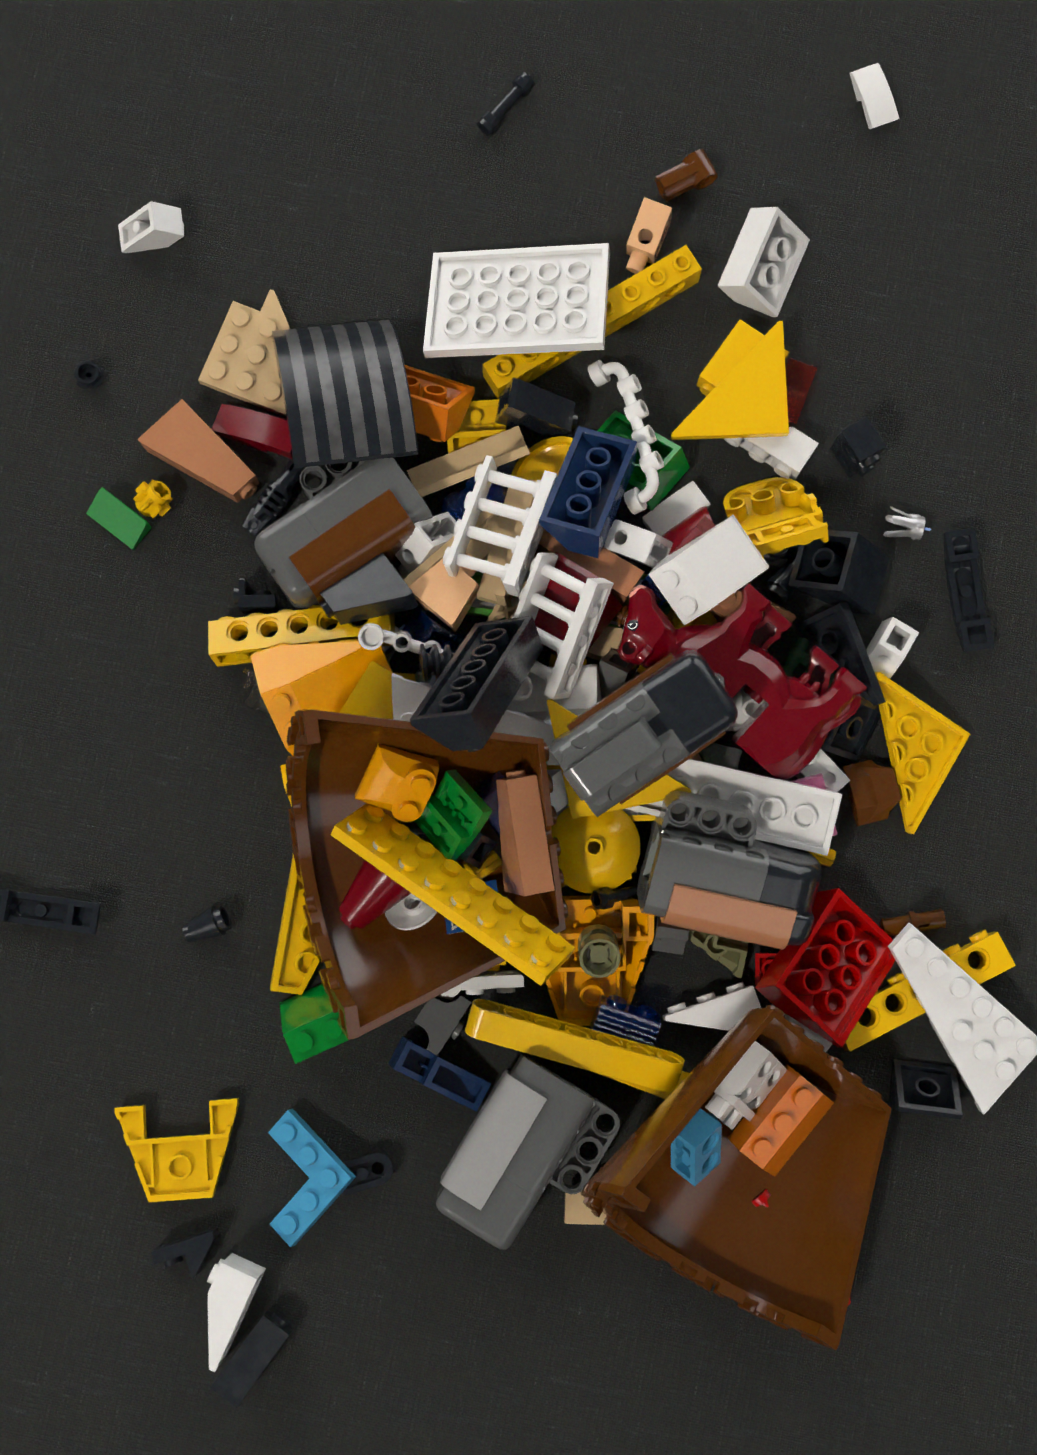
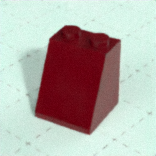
M554 553L558 555L555 568L586 583L587 578H599L560 553ZM551 579L544 594L546 598L575 612L580 599L578 593ZM612 592L609 594L589 649L622 608V605ZM539 608L534 621L536 627L564 641L569 628L568 623ZM550 649V652L558 657L557 652Z

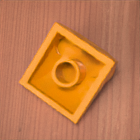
M378 743L355 793V799L391 811L393 816L399 821H414L422 815L435 788L439 771L438 760Z

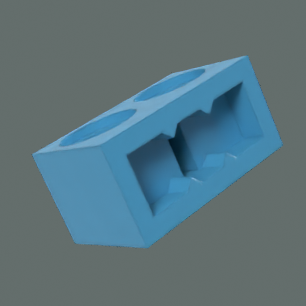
M700 1108L671 1143V1168L693 1186H696L721 1163L722 1124L713 1114L706 1113Z

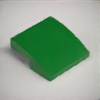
M455 769L447 770L435 794L430 796L422 815L414 820V822L446 859L455 861L481 831L492 809Z

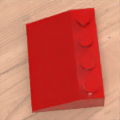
M836 888L817 893L812 909L815 921L810 937L800 946L787 945L785 949H780L755 988L785 1014L835 1046L842 1047L896 960L888 948L893 939L844 892Z

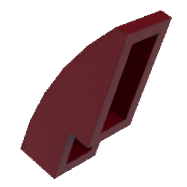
M221 404L212 426V430L217 435L266 453L271 451L293 460L287 420L246 408Z

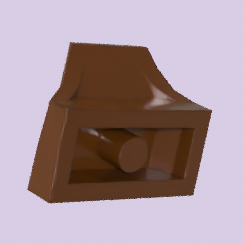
M872 760L840 768L850 779L845 787L856 827L888 819L892 808L902 800L893 768L877 765Z

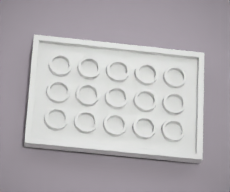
M609 243L433 253L423 345L425 358L604 350L610 261Z

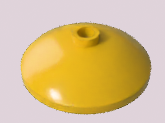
M556 436L536 443L528 449L529 455L518 460L511 475L537 481L542 479L544 471L547 470L557 473L558 476L573 438Z
M568 807L557 816V823L552 825V837L558 838L561 848V854L557 856L558 866L563 872L564 883L570 888L590 894L604 887L613 890L623 884L635 870L640 856V837L634 822L622 809L605 812L599 817L591 815L572 819L570 807ZM596 841L599 843L600 850L597 853H590L588 851V844L590 842Z

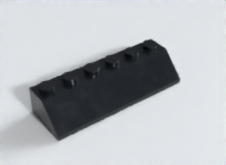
M533 616L475 623L410 718L411 725L451 751L466 750L467 752H475L484 748L543 650Z

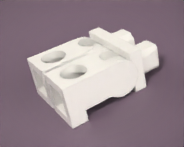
M755 1041L715 1089V1095L705 1108L733 1130L742 1117L751 1121L755 1115L752 1110L761 1105L787 1069L770 1051Z

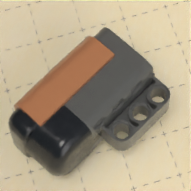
M675 790L666 795L659 817L656 816L638 880L637 896L641 913L660 917L661 922L664 924L778 949H785L787 945L800 946L810 937L815 921L812 909L821 881V865L815 856L808 851L755 839L757 823L752 811L747 806ZM683 803L687 806L683 813L675 814L671 812V808L675 804ZM714 810L718 812L713 820L706 821L702 819L706 811ZM740 817L748 819L747 824L741 828L733 826L734 821Z

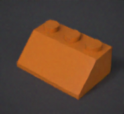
M405 365L416 433L428 436L433 441H447L459 430L474 396L475 387Z
M788 1064L785 1066L787 1071L758 1108L752 1110L755 1115L751 1121L744 1117L728 1136V1139L740 1152L774 1177L834 1104L832 1100Z

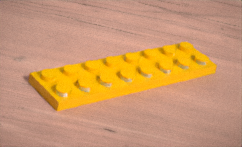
M366 803L337 823L331 832L332 837L540 986L570 958L575 949L561 935L554 933L540 923L537 918L527 914L513 904L510 899L489 887L482 879L475 877L462 868L458 862L446 859L431 843L421 839L410 831L407 826L397 822L379 807Z

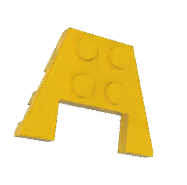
M239 1098L210 1100V1134L147 1138L145 1105L114 1108L117 1120L119 1119L124 1132V1139L134 1158V1165L148 1202L214 1197L239 1106Z

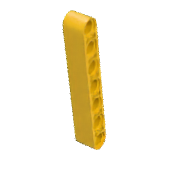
M486 999L473 1000L465 1027L467 1035L481 1041L667 1093H672L677 1087L685 1062L684 1058L671 1051Z

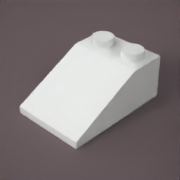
M732 515L659 561L651 570L649 576L682 623L686 625L714 608L769 568V565L738 520Z
M231 1253L225 1260L221 1258L218 1264L214 1265L207 1280L208 1283L212 1284L208 1291L209 1370L213 1372L225 1360L266 1268L234 1253Z

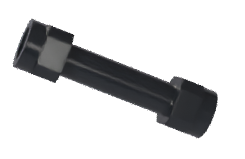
M525 72L518 75L512 81L513 88L491 112L486 111L480 117L477 126L485 135L490 136L491 133H494L499 127V120L520 96L526 97L535 85L531 76Z
M638 885L615 890L607 887L599 888V890H595L591 894L592 905L596 909L604 910L612 908L614 902L637 898Z

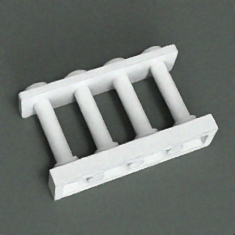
M486 455L484 463L479 464L476 469L474 489L466 495L464 502L465 512L462 519H458L453 532L455 538L452 546L447 547L445 550L443 564L448 575L454 578L460 566L499 577L507 594L519 597L544 528L539 524V518L553 488L557 473L545 470L542 479L533 482L497 472L494 458ZM494 483L532 494L534 500L531 508L527 507L524 510L486 499L491 484ZM485 511L521 521L524 526L521 535H517L514 538L475 527L480 512ZM470 539L512 550L513 556L510 564L506 563L503 566L465 555Z
M539 552L531 562L529 577L526 585L520 592V601L512 618L533 616L535 621L540 608L568 623L569 628L564 641L536 627L541 643L556 651L558 657L553 669L536 661L530 672L546 680L547 686L544 695L553 700L570 698L614 583L605 578H587L586 583L555 568L558 555ZM550 579L579 594L580 599L575 612L544 596Z

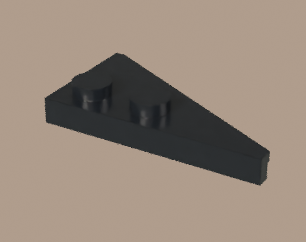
M848 601L839 603L798 623L799 629L802 632L808 631L818 642L816 646L839 665L838 670L841 667L846 668L867 687L861 693L866 700L872 702L874 706L886 702Z

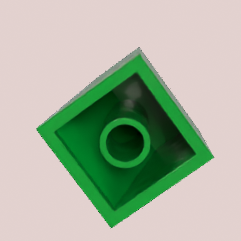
M323 984L303 992L302 995H296L280 1002L282 1032L295 1064L348 1041L338 1024L339 1012L333 1013Z

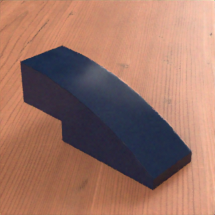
M402 1036L388 1063L394 1070L476 1112L491 1085L487 1080L441 1055L436 1056L427 1048Z

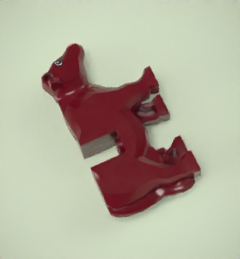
M749 583L741 589L742 600L740 606L722 622L713 623L712 625H692L679 629L672 625L668 617L659 608L652 589L644 585L634 587L629 593L628 614L617 649L621 660L649 668L670 653L676 657L686 650H694L706 659L732 698L746 685L743 691L758 704L762 701L764 702L731 739L775 778L788 780L799 774L814 759L830 730L848 720L860 707L862 697L859 694L866 690L867 687L846 668L841 667L836 672L834 681L828 689L830 675L839 665L818 646L814 645L810 650L807 673H803L799 678L786 675L778 660L767 652V648L774 641L780 639L781 632L788 630L792 623L770 605L771 602Z

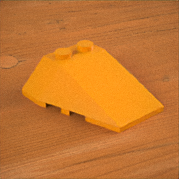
M358 639L339 640L338 642L328 643L314 641L309 642V644L290 645V643H279L250 656L260 695L285 748L292 756H294V745L288 746L287 733L288 728L291 727V717L295 716L296 711L313 709L340 713L371 661L378 663L393 673L382 646L375 650H367L359 644Z
M562 896V899L567 904L568 917L565 919L566 929L557 934L561 935L575 949L570 958L546 981L557 1017L561 1021L578 1026L624 1025L640 972H642L648 949L654 939V915L641 913L639 901L633 898L614 902L612 908L603 910L596 909L592 905L591 896ZM595 924L606 925L613 930L617 937L621 957L616 971L603 978L592 977L585 973L579 960L577 945L579 935L585 928Z

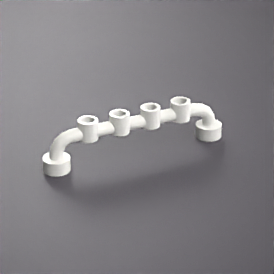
M598 360L588 365L589 375L597 387L610 381V374L617 376L619 381L617 382V388L626 406L624 407V412L633 430L631 434L632 440L637 441V448L640 454L639 464L647 478L646 487L642 491L635 487L624 493L625 503L630 512L635 515L647 509L646 502L657 492L659 486L657 470L664 467V462L658 451L652 452L650 444L656 441V435L650 425L644 426L642 421L643 418L649 416V411L642 399L636 400L635 393L642 389L638 378L634 374L629 376L625 366L618 362L604 364L601 360Z
M375 623L365 624L361 627L358 634L359 644L367 650H375L381 646L382 642L393 645L394 649L398 652H406L408 650L419 654L420 644H424L425 649L436 644L439 653L443 652L440 644L436 641L430 640L423 643L412 639L407 631L401 630L394 633L382 629ZM399 637H404L408 643L401 646L396 640ZM528 676L513 699L522 701L531 696L533 685Z

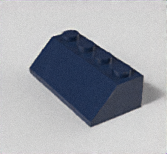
M578 426L539 518V524L568 551L599 558L636 465L637 441Z

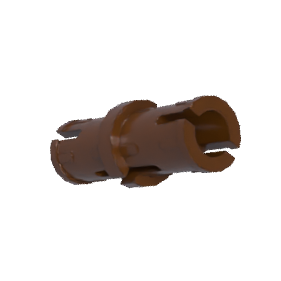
M941 908L921 913L909 911L903 916L880 919V928L890 937L897 936L908 922L920 932L946 928L945 914Z

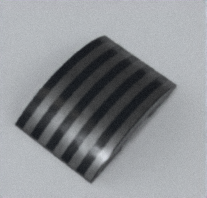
M391 320L272 331L294 468L418 455L417 435L409 385L399 340Z

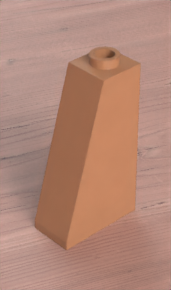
M183 399L138 438L143 448L150 454L237 503L242 499L246 500L256 492L257 485L260 483L256 475Z
M545 529L537 547L539 551L544 553L558 552L599 578H605L613 582L611 592L621 605H624L630 591L636 587L644 573L638 567L604 547L598 559L568 551Z
M525 769L506 772L507 778L496 780L504 891L521 896L554 891L537 775L526 774Z

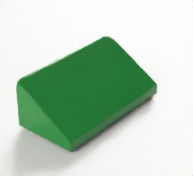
M103 487L96 494L86 513L132 550L137 547L152 528L145 519Z

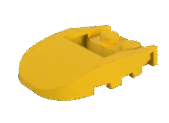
M784 477L767 478L739 486L731 490L724 497L723 505L727 518L732 515L735 516L763 558L765 554L779 553L783 549L796 545H807L816 539H821L824 543L828 542L827 522L823 523V512L817 506V498L813 493L808 495L804 493V486L796 480Z

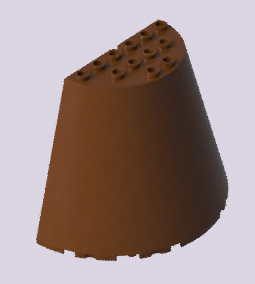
M313 709L298 710L295 712V716L291 717V727L288 728L287 743L288 746L294 745V756H288L286 760L287 796L291 795L292 807L288 809L298 885L299 890L304 889L303 896L306 905H303V910L308 925L312 947L314 946L315 955H319L321 962H324L326 966L325 969H320V977L325 992L329 997L333 1013L339 1012L338 1024L348 1040L366 1034L505 961L465 931L447 934L445 917L438 912L428 923L413 930L395 928L389 923L385 913L363 929L358 927L351 929L341 921L340 916L342 914L339 911V907L364 859L332 837L331 832L337 823L366 804L355 799V793L378 743L438 760L439 771L431 796L435 794L445 771L455 769L492 809L481 832L497 842L492 850L499 855L501 861L496 780L507 778L506 772L520 769H525L526 774L537 775L555 890L529 896L504 891L502 866L482 880L484 882L496 880L499 894L510 899L513 904L527 914L537 918L540 923L557 934L566 929L565 919L568 917V908L565 900L562 899L561 887H564V875L558 866L557 857L561 854V848L558 838L552 837L551 832L552 825L557 823V814L554 806L551 805L550 793L553 792V781L550 774L547 773L546 761H549L550 755L548 745L544 742L543 738L493 732L484 748L478 751H451L413 727L409 721ZM382 809L386 814H388L390 817L397 821V819L393 816L391 811ZM423 839L424 841L429 842L434 847H436L430 839ZM460 858L458 863L464 868V864L467 862Z
M767 1005L766 1008L749 1010L588 1181L581 1195L585 1197L583 1203L592 1210L591 1212L596 1217H600L602 1212L606 1214L603 1222L606 1226L658 1262L662 1260L669 1263L673 1267L672 1271L691 1280L709 1292L714 1285L713 1293L722 1298L726 1296L738 1303L737 1307L767 1320L788 1331V1329L793 1328L802 1334L801 1337L837 1350L842 1335L892 1108L881 1100L882 1095L879 1092L862 1084L863 1079L860 1076L843 1068L844 1063L841 1060L823 1051L825 1047L821 1043L804 1035L805 1030L802 1027L785 1019V1013L775 1006ZM755 1041L770 1051L784 1067L788 1064L834 1102L775 1177L761 1169L731 1143L728 1136L733 1130L720 1120L719 1122L722 1124L721 1163L696 1186H693L671 1168V1143L700 1108L706 1113H711L705 1106L715 1095V1089ZM767 1188L771 1194L767 1199L769 1207L767 1208L762 1204L755 1207L751 1201Z

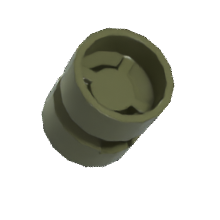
M595 924L585 928L579 935L577 942L580 965L584 972L592 977H608L616 971L620 964L621 957L617 937L613 930L606 925Z

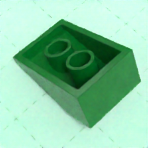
M616 410L597 430L632 440L631 434L633 430L631 423L625 415ZM654 432L656 441L650 444L652 452L658 451L661 455L664 467L657 470L659 475L657 492L646 502L647 509L651 511L654 510L690 468L682 447ZM638 448L636 452V465L625 492L635 487L642 491L647 484L646 475L639 464L640 454Z

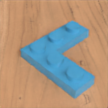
M289 1109L268 1133L309 1177L308 1181L270 1223L272 1228L289 1247H292L302 1239L356 1176L294 1109Z

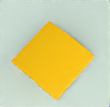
M499 399L471 401L459 430L447 440L448 454L506 431V425L495 423Z
M371 661L340 713L393 719L392 672Z

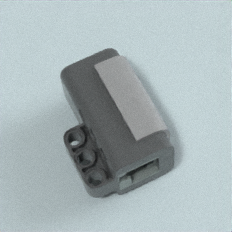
M521 1053L512 1070L505 1069L443 1172L440 1180L442 1187L436 1199L437 1209L446 1217L501 1250L510 1248L548 1183L568 1194H577L583 1190L619 1130L620 1120L613 1109L591 1096L588 1092L528 1055ZM605 1113L610 1114L613 1117L612 1126L607 1130L598 1129L596 1127L598 1116ZM589 1141L595 1143L597 1151L594 1156L585 1158L580 1155L579 1149L583 1143ZM568 1170H576L580 1173L579 1182L573 1186L563 1182V1175Z

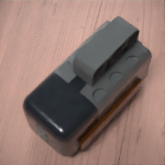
M686 650L676 657L670 653L567 724L569 730L553 740L549 749L563 769L562 774L581 801L584 800L592 812L599 817L619 802L623 804L725 735V731L736 722L738 710L725 688L723 676L714 673L706 659L699 652Z

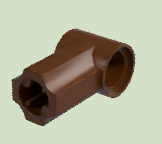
M699 149L686 156L681 164L657 175L655 182L661 197L667 202L693 188L696 190L706 188L718 178V174L705 150Z

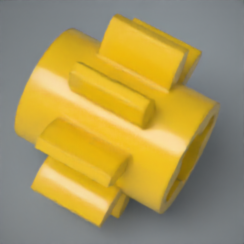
M152 479L149 484L143 481L135 489L138 494L133 500H135L136 508L141 514L155 518L157 514L163 517L171 509L169 503L173 498L169 488L164 483Z

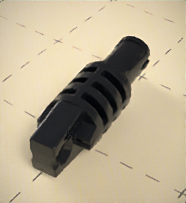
M289 461L277 480L267 485V488L252 506L242 526L246 532L256 537L262 530L277 520V517L280 516L282 510L287 506V502L291 500V491L300 479V474L304 470L302 467L294 468V462Z

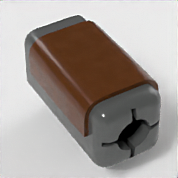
M394 458L347 462V467L342 471L333 470L334 464L306 467L300 474V484L309 500L272 523L256 536L254 541L256 553L295 609L303 610L313 605H319V602L323 600L320 592L382 552L392 564L398 560L395 556L416 528L414 523L432 518L431 511ZM313 478L322 479L321 485L317 488L308 487V483Z

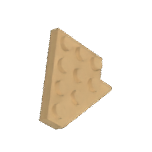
M269 290L261 311L235 301L232 302L198 381L204 386L286 417L272 331L288 330L290 327L274 290Z

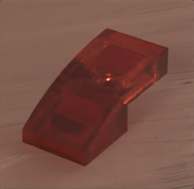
M789 358L785 367L788 421L796 424L817 368Z

